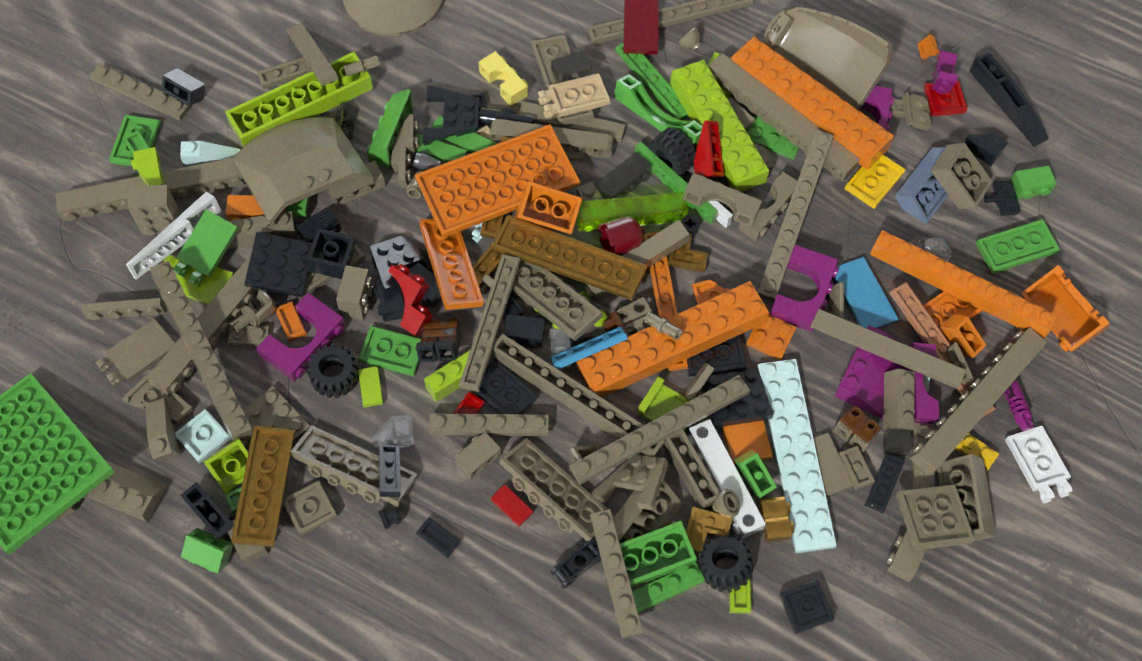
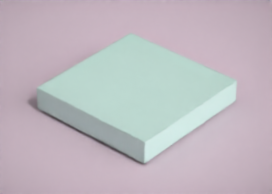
M204 409L175 433L176 438L199 464L231 439L228 432L207 409Z

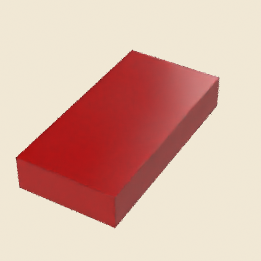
M468 392L452 414H478L485 405V401Z
M505 484L490 498L518 527L533 514V511Z

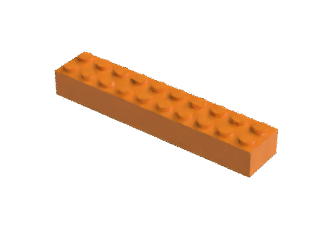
M753 36L731 57L732 61L824 132L832 134L837 142L860 159L858 164L866 170H869L891 147L894 138L893 134Z
M751 281L668 318L671 324L683 330L678 340H674L665 333L661 334L656 328L650 326L628 336V339L576 361L577 368L587 389L603 398L671 365L677 364L766 323L769 312Z

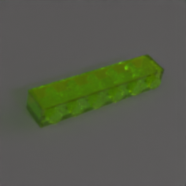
M683 192L583 201L578 211L576 223L578 231H592L598 229L600 224L628 216L633 217L643 226L654 223L676 222L677 220L681 222L683 217L687 215L688 208L686 201L683 200Z

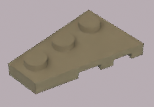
M151 371L121 399L124 403L146 411L145 404L166 398L171 421L178 424L193 411V408L176 393L172 392L169 397L150 385L147 376Z

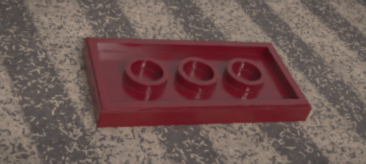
M624 0L623 53L658 55L659 0Z

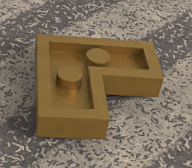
M689 233L690 241L670 253L668 266L705 272L708 253L690 250L692 234Z
M692 507L686 530L692 549L703 551L708 532L725 537V534H729L733 518Z

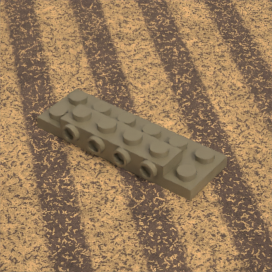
M521 260L512 291L574 341L603 317L599 309L593 306L584 295H579L574 287L566 285L560 276H555L550 270Z
M313 425L310 426L291 450V457L307 464L312 476L317 478L322 476L331 485L337 486L339 484L345 487L348 493H358L370 503L374 501L380 503L381 500H384L398 507L418 475L400 466V497H379L378 455Z
M524 439L500 459L499 464L513 475L514 487L518 491L523 490L528 495V499L532 504L540 505L547 517H553L558 521V526L561 530H568L570 533L576 531L586 541H590L595 537L590 514L609 509L579 485L577 481L529 439Z

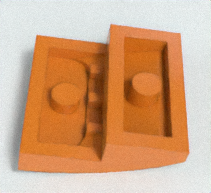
M764 420L724 426L722 428L727 451L734 465H737L734 460L749 450L755 451L761 460H770L773 457Z

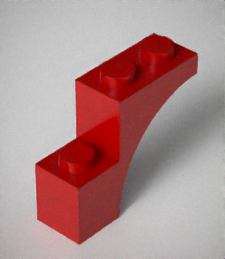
M391 265L388 272L399 283L405 301L404 315L400 326L413 335H422L424 324L429 323L433 317L428 312L429 309L426 306L419 304L430 285L424 282L425 279L423 277L410 273V269L405 265Z

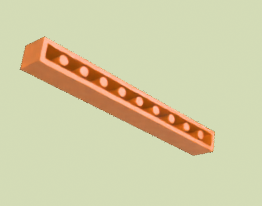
M884 230L881 231L871 250V256L1025 331L1031 327L1043 339L1051 331L1058 316Z

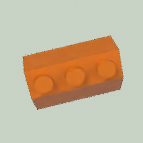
M528 181L520 198L515 218L566 234H572L582 198Z

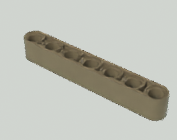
M495 119L491 123L489 139L495 143H501L502 136L514 138L545 125ZM552 127L565 153L566 145H572L574 152H576L577 147H579V152L584 147L585 156L600 158L612 156L614 138L611 135Z

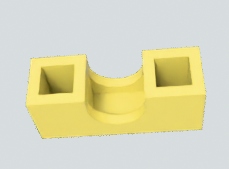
M495 51L479 61V72L489 83L495 80L505 81L500 85V95L510 106L515 105L528 96L527 82L517 75L516 70L507 64L503 56H500Z

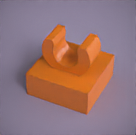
M929 34L917 43L920 57L923 59L939 53L933 35Z

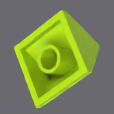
M237 438L203 461L225 494L243 482L248 452L239 438Z

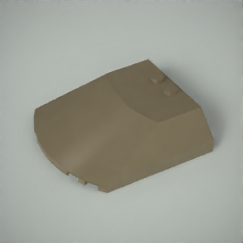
M304 118L275 126L252 139L233 159L234 164L271 227L275 226V219L285 207L347 180L360 178L368 180L369 184L374 183L373 176L334 118Z

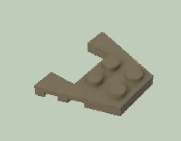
M635 455L622 464L590 494L599 502L606 503L616 488L643 491L636 504L639 508L654 510L656 507L655 498L659 497V485L664 480L668 462L666 458Z

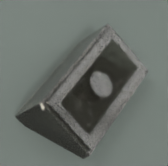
M341 102L336 108L334 120L346 137L353 139L358 108Z

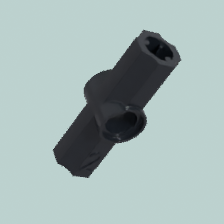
M482 107L480 110L479 123L491 125L495 119L534 124V116L518 114L510 108H503L500 111Z

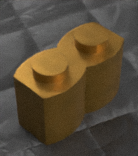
M785 497L760 499L758 503L759 512L766 524L763 529L765 542L790 540L792 534H794V524L792 521L790 522L788 514L791 513L789 502H786Z

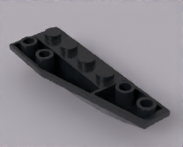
M987 52L976 58L969 72L1033 147L1047 141L1049 137L1017 77L996 54Z

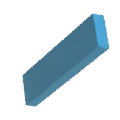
M618 327L555 354L550 358L554 367L560 369L623 342L628 338L622 327Z

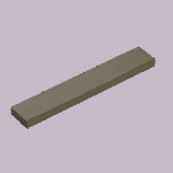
M302 23L286 29L290 39L321 86L338 80L336 72Z
M525 101L522 102L519 114L534 116V123L551 124L552 127L608 134L614 138V141L620 143L626 126L594 117L593 119L559 126L555 115L548 119L545 118L542 105Z

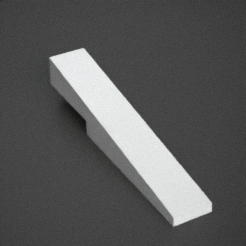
M205 192L126 264L133 278L138 279L149 271L150 267L157 265L184 245L206 209L214 214H218L221 209L216 198Z

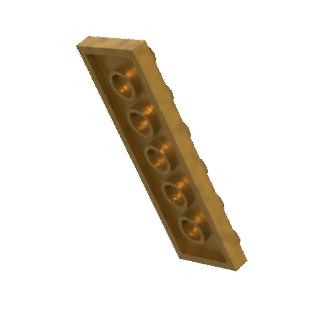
M263 426L253 427L231 538L232 543L265 547L275 546L295 435L294 430Z

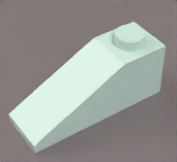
M203 141L181 142L180 158L184 167L233 158L240 149Z

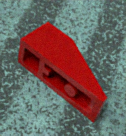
M708 120L703 123L694 158V173L703 175L707 179L724 176L719 122Z

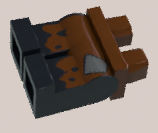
M450 318L448 322L431 319L430 323H425L421 341L415 347L420 363L437 362L438 359L439 361L457 360L460 340L462 338L458 319ZM451 351V355H444V353ZM432 352V356H425L427 353Z

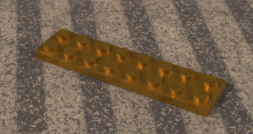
M507 215L492 245L495 251L519 257L525 262L631 301L647 269L645 264Z

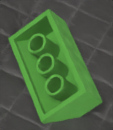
M406 89L393 94L390 101L386 102L385 113L379 119L378 130L374 131L372 144H369L366 154L369 157V162L376 161L377 165L387 168L391 167L392 151L397 134L404 121L414 111L411 90Z
M681 521L619 544L631 588L693 565L697 561Z

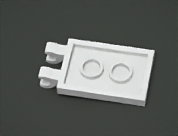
M1043 426L1008 436L1005 439L1032 491L1039 490L1040 499L1043 504L1051 502V499L1055 497L1049 487L1055 484L1061 498L1069 496V492L1073 490L1067 480L1071 476Z

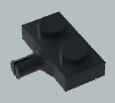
M1012 180L995 181L992 184L994 195H985L984 202H995L1001 216L1018 215L1021 211Z

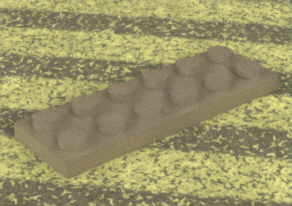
M565 35L531 42L546 90H548L549 85L580 78ZM592 109L559 117L558 113L555 114L559 126L593 119L594 115Z

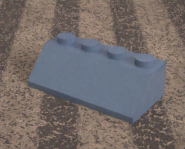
M932 148L895 195L902 210L926 224L948 197L947 192L931 172V169L945 148Z

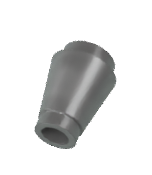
M423 152L417 153L413 167H417V170H429L430 167L439 166L441 161Z

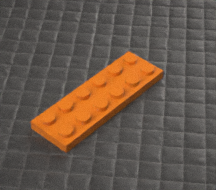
M420 219V229L445 310L483 307L484 300L461 231L442 238L434 219Z

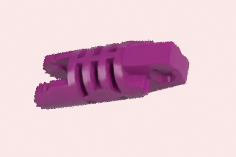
M1014 381L1011 384L1013 389L1011 390L1008 387L1004 395L1014 420L1019 424L1021 430L1033 429L1031 411L1019 382Z

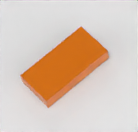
M293 301L276 307L275 311L289 342L307 335Z

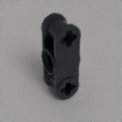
M596 537L587 541L584 546L550 571L561 582L563 589L570 586L592 566L602 561ZM578 558L586 561L583 566H577L574 562Z

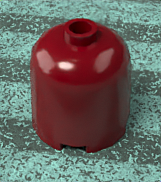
M623 217L598 225V231L602 232V237H599L603 250L623 256L643 243V235H645L644 226L639 224L633 217Z

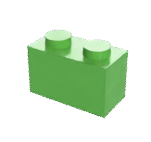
M1050 166L1015 171L1010 179L1012 180L1017 199H1029L1037 195L1046 196L1052 192L1057 184Z
M749 450L734 460L751 490L759 498L777 488L755 451Z
M196 528L186 536L181 557L190 563L207 568L208 571L219 573L228 565L233 543L221 538L218 540L214 535Z

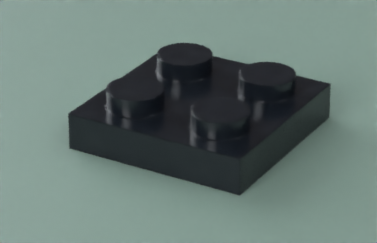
M818 580L779 594L795 634L835 620Z

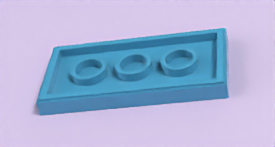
M864 257L837 266L839 270L833 279L836 284L843 282L844 299L859 326L867 329L868 325L879 329L898 321L897 315Z

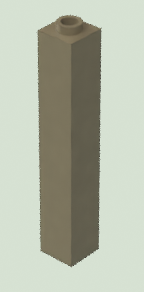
M677 220L622 257L645 264L648 268L689 242L690 234L680 220ZM585 284V291L590 297L593 296L596 301L610 293Z

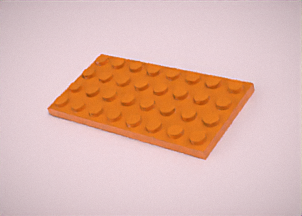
M551 124L415 174V179L442 238L517 210L528 181L562 192L580 185V180Z

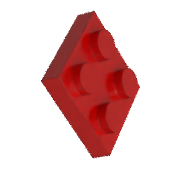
M959 80L951 91L946 94H940L936 90H932L933 83H926L923 88L928 98L932 117L966 113L967 106Z

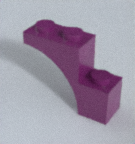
M940 50L932 74L934 76L932 90H936L940 94H946L951 91L958 78V75H955L958 54Z

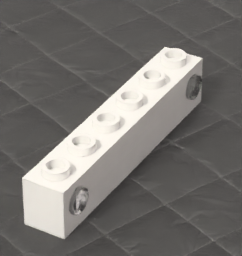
M709 419L690 427L687 437L718 491L731 489L740 500V512L737 516L732 517L733 524L731 526L734 533L739 535L740 539H744L762 531L766 524L711 420Z

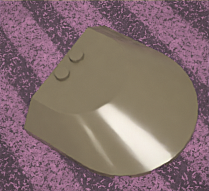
M343 0L345 11L351 20L354 19L362 29L382 36H400L402 32L410 31L413 33L424 28L423 25L429 20L433 21L438 15L444 0Z

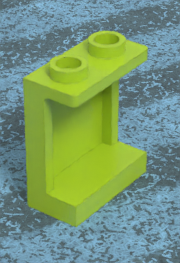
M657 377L639 405L637 415L652 422L691 400L665 386V380Z

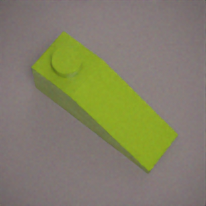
M156 147L133 151L134 159H131L133 170H137L147 186L164 185L160 156Z

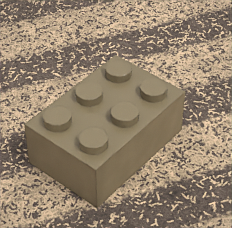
M965 143L947 145L931 169L932 174L958 209L976 208L993 182Z
M168 185L129 187L127 207L142 235L160 234L181 215Z

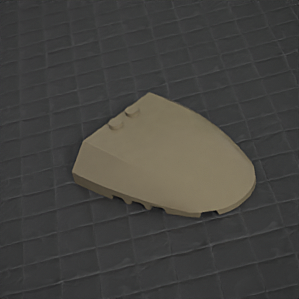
M803 7L783 10L777 14L766 29L763 40L765 45L857 110H860L890 64L893 49L892 43L859 24L833 14Z

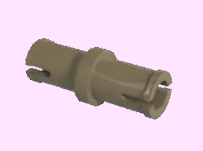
M652 312L645 316L644 322L656 328L659 333H665L674 340H678L681 337L683 330L671 324L668 319H662Z

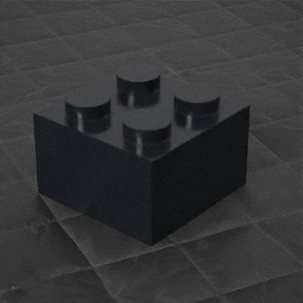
M318 228L307 257L308 272L342 279L345 266H350L355 251V237Z

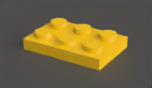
M882 155L869 170L861 167L847 183L845 190L875 209L902 177L906 169L885 155Z

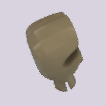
M260 289L257 295V301L260 306L259 310H255L252 303L249 302V306L245 305L241 308L242 315L229 323L235 333H238L248 324L253 326L260 325L273 315L276 310L275 302L265 291Z

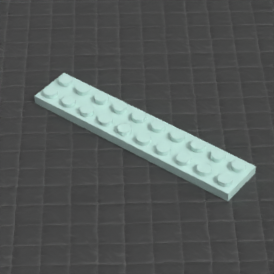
M796 359L758 364L757 367L773 413V418L769 419L768 422L783 496L786 502L790 504L791 513L788 514L790 522L792 521L794 524L792 540L795 554L836 548L837 545Z

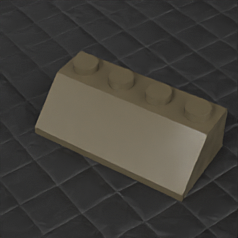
M969 454L944 461L937 469L939 486H956L975 539L974 541L996 537L984 459L974 454Z
M105 460L115 473L90 491L85 497L149 523L168 486Z
M664 480L659 485L660 493L659 497L655 498L656 507L654 510L639 508L636 501L643 491L634 490L614 516L613 522L619 544L658 530L663 526L666 527L681 508L683 503Z

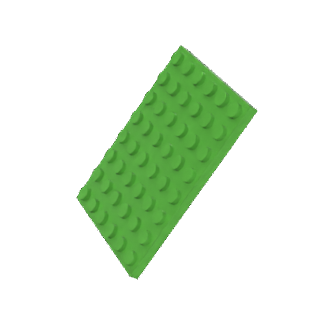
M31 373L0 395V546L10 555L115 473Z

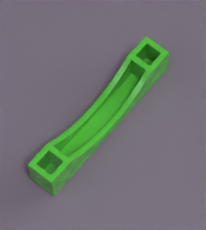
M630 74L617 80L614 92L615 99L661 132L667 128L679 130L688 138L694 150H697L702 125L695 120L683 121L663 112L651 100L643 84Z

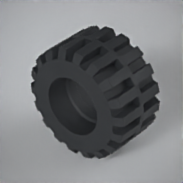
M667 128L649 144L650 150L679 176L694 165L696 152L693 145L684 134L675 128Z
M331 344V347L324 345L321 350L319 348L316 349V354H311V361L307 363V373L315 391H318L322 396L326 394L328 398H331L332 395H335V398H339V394L342 393L344 396L347 395V390L352 391L354 389L353 384H357V378L359 377L358 366L353 353L351 354L348 348L344 350L342 345L336 347L335 344ZM331 365L344 367L338 376L326 377L323 375L324 370Z
M725 534V537L718 535L715 540L711 538L708 540L709 544H704V551H700L699 561L705 582L710 584L714 590L718 587L719 592H723L725 589L729 593L734 588L738 591L741 589L740 585L745 587L748 584L747 579H751V572H753L752 555L749 546H746L745 541L742 539L739 541L737 536L730 538V534ZM726 557L738 561L730 569H720L715 566L720 559Z

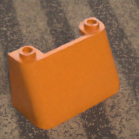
M1057 265L1023 291L1021 295L1023 299L1058 315L1051 331L1060 340L1059 346L1065 352L1069 351L1072 353L1107 330L1110 323L1104 316H1099V312L1090 305L1074 287L1071 280L1067 279L1062 268Z

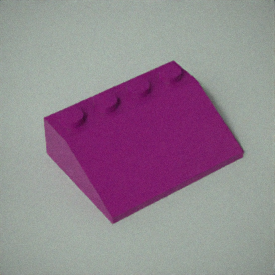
M868 325L867 329L895 340L888 333ZM858 347L836 391L835 397L883 419L884 373L896 369L906 370V367Z

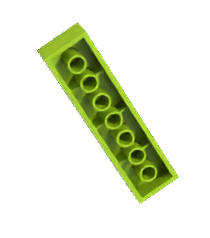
M355 52L330 63L338 76V80L321 86L311 71L226 111L228 122L242 146L244 147L252 139L275 126L294 120L316 117L372 90L371 76L367 70H365V73L362 71L347 77L344 66L359 61Z
M701 60L673 70L670 84L691 121L695 120L702 126L706 120L719 122L724 170L723 177L728 186L742 192L766 183L769 169L705 61Z

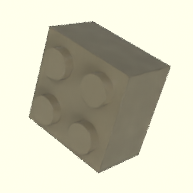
M345 266L336 298L341 316L363 320L365 314H368L370 308L368 301L374 294L372 277H370L368 269Z

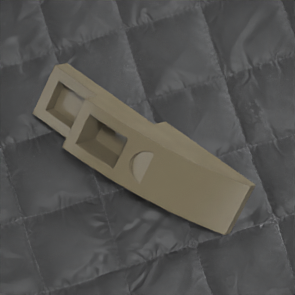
M413 114L409 115L401 126L395 139L391 157V165L394 172H398V181L401 188H406L409 181L412 180L411 170H409V165L412 164L411 155H416V148H419V138L416 137L417 132H419V122L415 120Z

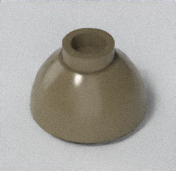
M693 27L678 41V44L683 48H692L693 51L701 45L700 33L697 27Z
M724 489L716 496L713 510L725 517H735L740 512V500L734 491Z

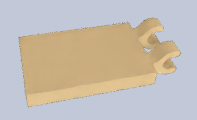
M599 73L549 85L548 90L538 92L540 97L538 100L540 105H544L543 113L546 119L553 117L556 113H558L559 117L610 105V98ZM550 100H552L554 104H547V103H548Z

